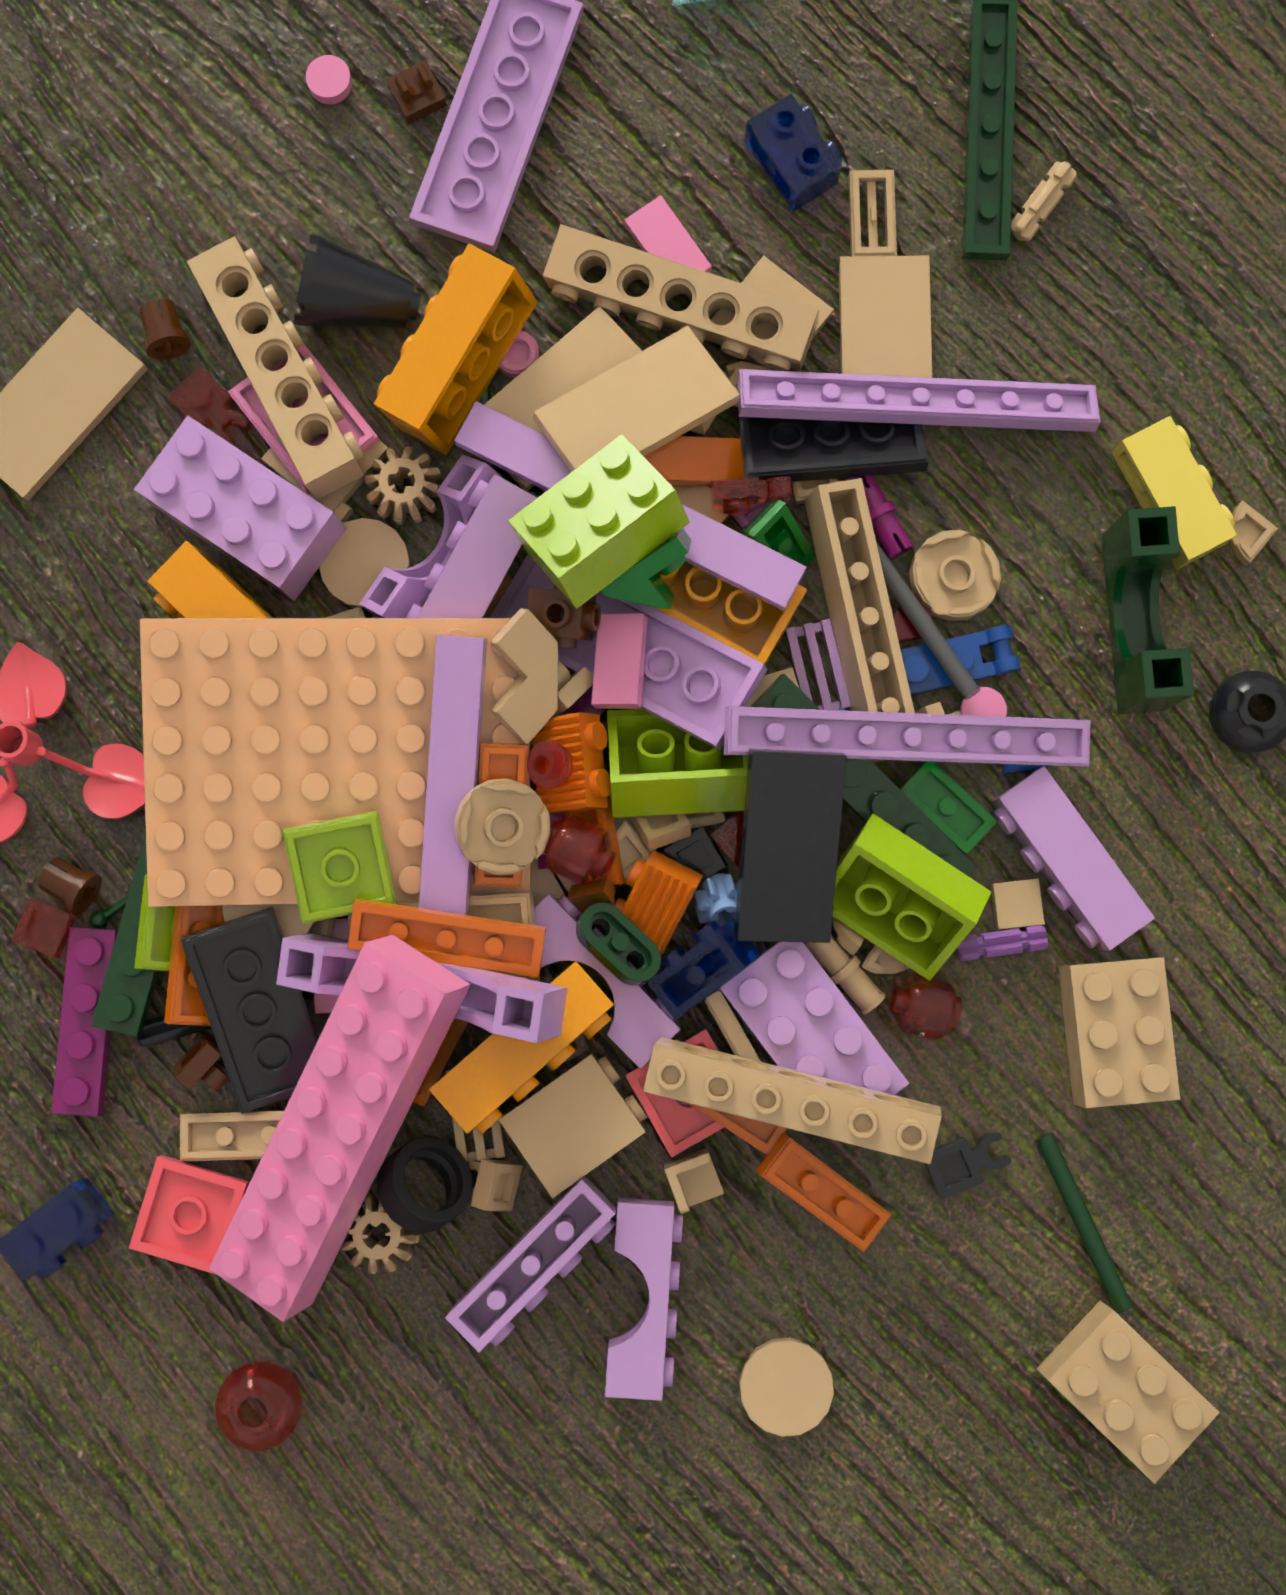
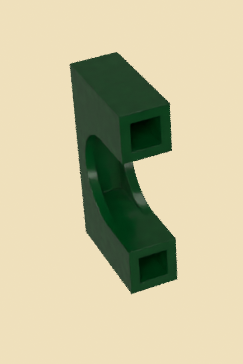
M1176 506L1128 509L1101 535L1118 714L1160 712L1194 695L1190 649H1166L1159 618V587L1162 572L1166 564L1180 554Z

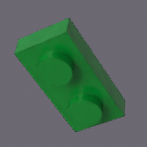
M926 761L900 789L965 855L998 822L935 762Z

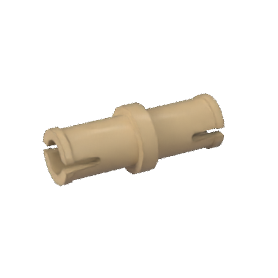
M832 934L830 943L804 942L812 955L830 974L829 977L835 985L838 984L860 1008L863 1015L872 1011L885 999L886 994L875 985L859 966L861 960L856 955L850 956Z

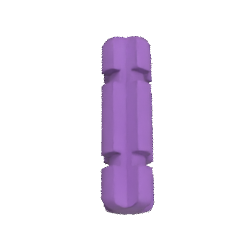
M1042 925L1023 927V931L1016 928L981 933L980 937H976V934L967 935L957 947L956 953L959 960L969 961L979 959L980 955H983L984 958L1023 953V949H1026L1027 952L1045 950L1048 947V938L1045 927Z

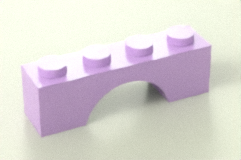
M462 454L437 490L444 510V527L441 538L433 552L425 560L409 568L396 569L384 567L359 605L376 618H406L413 604L422 607L430 593V590L423 587L428 575L436 562L444 566L452 552L451 548L445 546L450 534L458 521L466 525L475 509L467 503L478 482L481 479L489 483L494 474L499 477L501 476L487 463Z
M552 893L549 894L534 908L536 926L547 927L541 967L559 961H577L592 967L603 976L612 991L615 1006L614 1018L607 1035L641 1069L651 1059L654 1044L661 1037L671 1039L681 1029L680 1024L675 1020L680 1015V1012L662 994L654 999L643 987L645 983L636 986L627 985L616 978L579 942L576 935V922L582 912L567 899L565 894L558 900ZM597 927L593 929L595 935L604 937V934ZM628 960V966L632 969L637 970V968Z
M618 1197L614 1251L629 1258L641 1270L648 1285L649 1301L642 1318L633 1328L622 1335L609 1339L605 1397L662 1401L663 1386L672 1387L674 1357H665L666 1338L675 1339L677 1309H668L669 1290L679 1289L680 1261H671L672 1242L681 1243L683 1214L674 1213V1201Z

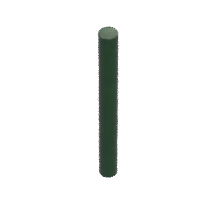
M1046 1133L1036 1138L1035 1141L1115 1312L1122 1313L1131 1309L1133 1304L1053 1133Z

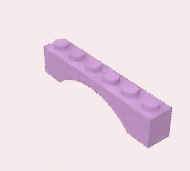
M315 933L283 937L276 984L316 994L339 996L361 951L347 949L348 940ZM438 963L471 984L455 1018L479 1026L493 1034L533 1043H540L561 1036L567 987L478 968Z

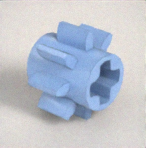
M714 874L703 882L701 890L694 892L695 908L699 922L705 923L710 920L715 930L728 931L735 929L738 883H735L731 874Z

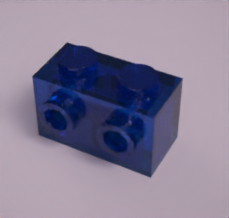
M791 93L746 122L744 142L791 210L795 212L838 184L842 158L833 142L830 140L825 142L817 131L816 119L808 106L805 104L800 106Z
M734 917L721 927L716 920H713L692 936L697 942L695 947L685 953L681 946L676 948L661 960L660 966L663 971L647 982L674 1020H677L762 955L752 941H738L734 937Z
M85 1178L69 1184L0 1239V1252L23 1282L38 1274L44 1280L67 1263L63 1255L76 1245L82 1250L104 1234L105 1231L101 1225L115 1214L89 1179Z

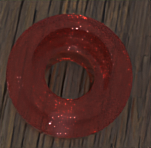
M539 742L528 755V775L532 782L540 788H557L567 781L572 774V756L558 742ZM548 758L549 769L546 772L545 763Z

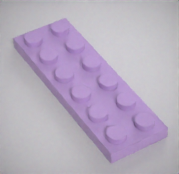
M490 0L409 216L411 225L466 244L470 243L475 247L495 253L584 12L582 2L576 0Z
M529 554L526 556L490 618H512L520 608L527 609L529 587L554 588V583ZM601 591L598 592L596 603L600 604L601 614L644 613L648 618L641 709L721 750L724 745L725 707H746L767 672L766 666L652 606L605 597ZM593 631V640L577 639V649L558 647V661L574 673L585 666L594 676L597 631Z

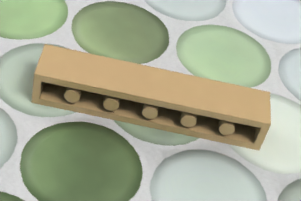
M862 478L818 485L804 500L845 678L851 705L850 709L851 711L915 713ZM871 760V761H872V762H878V761H884V760Z

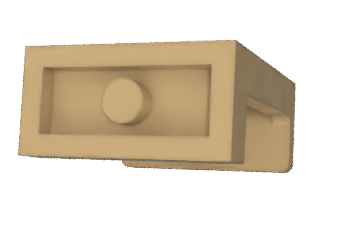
M591 1053L499 1119L501 1125L552 1198L646 1132L642 1121L648 1118L647 1114L633 1094L627 1098L623 1097L614 1084L621 1077L606 1056L598 1060Z

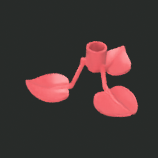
M21 642L15 643L0 670V720L3 722L0 724V757H2L0 759V766L4 767L9 780L8 783L6 778L0 775V844L11 839L20 831L28 815L26 801L14 793L19 787V782L13 765L21 767L30 766L37 762L40 757L83 775L90 776L83 786V798L90 811L105 819H122L145 806L144 755L141 752L124 744L104 745L94 755L93 768H89L47 750L43 747L40 736L30 730L36 727V718L48 719L58 713L64 704L68 688L65 675L55 663Z

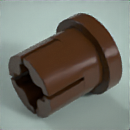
M158 299L161 315L156 300L145 303L140 308V315L147 337L144 341L146 354L153 359L165 360L178 357L187 352L191 346L188 333L181 327L174 302L169 299Z
M55 857L43 868L37 884L39 889L64 903L66 911L77 916L86 911L97 897L101 888L102 878L93 871L83 872L62 858Z

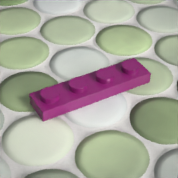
M69 927L52 1114L103 1116L111 1031L93 1027L91 1024L118 931Z

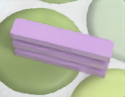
M830 618L814 624H803L801 627L786 628V640L799 689L812 701L797 639L805 636L822 704L817 707L820 710H838L840 707L844 710L850 709L851 705ZM822 632L838 698L837 702H831L815 636L817 633Z

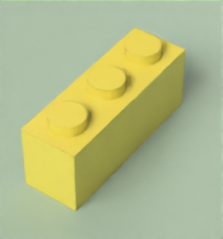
M1168 416L1122 440L1112 451V455L1142 508L1176 506L1180 554L1171 561L1177 570L1224 546L1236 537L1237 534L1234 530L1235 521L1232 513L1224 504L1220 505L1212 491L1213 482L1209 472L1203 465L1197 464L1190 451L1191 443L1186 431L1180 425L1176 426L1172 417Z

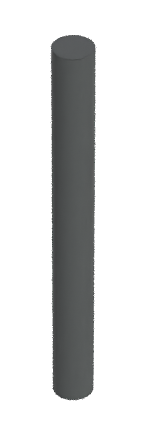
M877 543L887 589L963 698L967 700L980 691V688Z

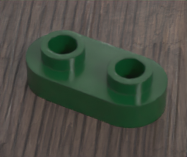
M604 902L595 903L579 916L576 922V935L579 942L621 982L636 986L647 982L656 975L661 965V955L658 947L617 907ZM593 923L600 924L604 928V937L594 934L592 930ZM628 955L634 956L638 960L639 968L637 970L628 966L626 960Z

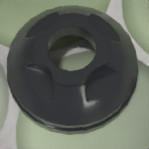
M1243 671L1221 682L1214 691L1209 706L1210 723L1219 740L1229 748L1247 754L1261 753L1280 744L1286 738V685L1277 677L1261 671ZM1254 695L1267 698L1272 705V714L1265 722L1254 720L1248 713V702Z

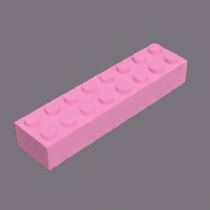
M394 935L364 943L209 1267L211 1271L282 1322L313 1304L471 985Z

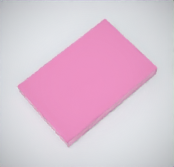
M305 344L299 347L297 351L302 360L311 357L324 382L317 385L319 392H322L325 396L331 394L344 419L337 422L343 435L351 431L362 452H366L380 441L378 436ZM287 361L276 363L271 371L282 369ZM245 378L229 390L228 393L308 495L310 491L304 484L283 442L279 444L277 441L280 436L249 378ZM307 397L295 400L291 408L302 406L307 401ZM328 434L316 436L310 446L322 444L327 439Z

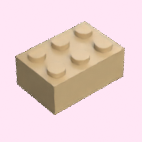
M1164 957L1058 966L1073 1105L1083 1108L1180 1100Z
M1099 1301L1037 1368L1064 1397L1154 1484L1220 1413L1124 1319L1102 1301Z

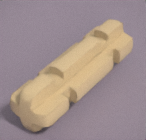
M1065 161L1054 163L1046 174L1047 181L1042 180L1021 208L1023 214L1018 212L1011 221V233L1017 240L1030 241L1040 228L1038 222L1044 223L1063 197L1064 191L1062 190H1068L1075 181L1077 172L1071 168L1069 163Z

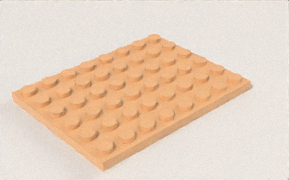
M141 618L140 648L148 907L298 904L284 842L283 829L376 810L379 812L396 900L419 899L436 635L487 638L480 742L521 744L490 712L494 705L520 677L490 643L511 618ZM530 743L528 744L527 782H526V785L529 786V787H530ZM472 863L470 894L530 891V864L525 866L527 868L523 869L522 887L474 886V864Z

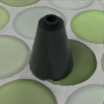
M311 233L309 242L311 245L317 246L316 252L306 251L296 302L299 303V307L305 308L304 316L294 314L293 324L300 326L405 328L407 319L416 321L421 294L413 292L414 282L321 235Z

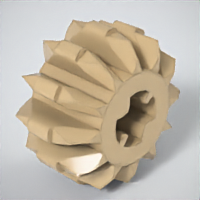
M405 447L402 458H398L392 448H388L386 453L389 462L385 464L381 460L373 459L372 466L379 474H371L365 477V483L373 489L367 494V499L371 505L380 504L377 513L382 519L389 517L393 513L395 523L403 525L406 514L410 513L414 522L420 523L422 517L418 510L422 507L431 513H434L436 510V506L430 497H439L437 490L440 485L435 483L441 478L439 468L429 467L431 459L426 453L419 455L415 459L412 447ZM404 479H410L413 486H406L404 493H399L396 486H402Z
M368 1193L362 1203L364 1209L360 1207L354 1219L355 1222H353L348 1232L353 1237L344 1241L341 1249L349 1251L356 1247L359 1253L351 1261V1264L355 1267L362 1263L365 1257L369 1258L368 1272L375 1274L379 1270L382 1259L385 1268L389 1272H393L398 1267L396 1256L404 1261H409L413 1256L411 1249L404 1243H418L420 1234L405 1230L392 1221L382 1207L380 1199L379 1205H377L375 1198L371 1193ZM381 1223L386 1224L389 1231L385 1233V1236H391L390 1241L386 1238L381 1239L379 1242L374 1241L371 1234L375 1230L369 1229L370 1224L374 1227Z

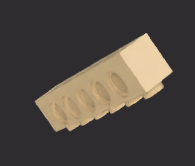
M560 224L543 273L544 280L548 287L552 289L551 294L559 299L576 303L577 299L581 298L593 302L594 309L600 306L610 316L618 317L620 312L635 316L636 323L656 331H660L662 326L677 331L689 326L702 345L705 340L722 345L720 349L722 352L740 359H746L748 353L764 358L763 364L766 367L777 371H789L791 368L801 372L819 321L818 308ZM594 266H601L607 270L605 277L597 283H589L584 280L585 273ZM635 280H643L649 284L647 292L640 297H631L626 294L628 285ZM677 294H686L692 299L689 307L683 311L671 310L668 307V303ZM719 308H728L735 314L730 323L722 326L714 324L710 317ZM761 322L773 323L778 329L777 333L767 340L758 339L752 332L755 326Z
M233 236L188 260L187 263L304 484L314 499L317 501L364 476L357 462L364 454L351 431L344 435L340 431L337 422L344 419L332 395L329 394L322 397L317 385L324 382L312 358L309 357L302 360L297 349L303 346L304 343L292 321L290 320L283 324L277 312L285 308L272 284L263 288L258 279V276L264 274L265 271L253 249L250 248L244 252L236 237ZM247 289L243 295L233 297L239 290ZM267 325L262 332L252 334L258 326ZM287 361L282 369L271 371L276 363ZM307 397V401L302 406L291 408L295 400ZM328 434L327 439L322 444L310 446L316 436Z
M661 1037L653 1046L643 1092L931 1164L942 1117L940 1106Z

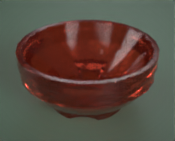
M267 1361L250 1362L234 1370L224 1380L215 1403V1416L223 1435L234 1445L250 1451H263L285 1441L295 1430L302 1413V1395L294 1377L285 1368ZM256 1398L265 1404L267 1416L262 1424L250 1425L242 1419L240 1408L244 1400Z

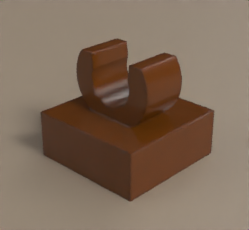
M426 60L386 79L388 88L408 125L447 106L446 98Z
M205 1032L174 1066L175 1079L188 1090L201 1078L210 1088L217 1092L229 1079L225 1066L218 1061L221 1053L216 1039Z

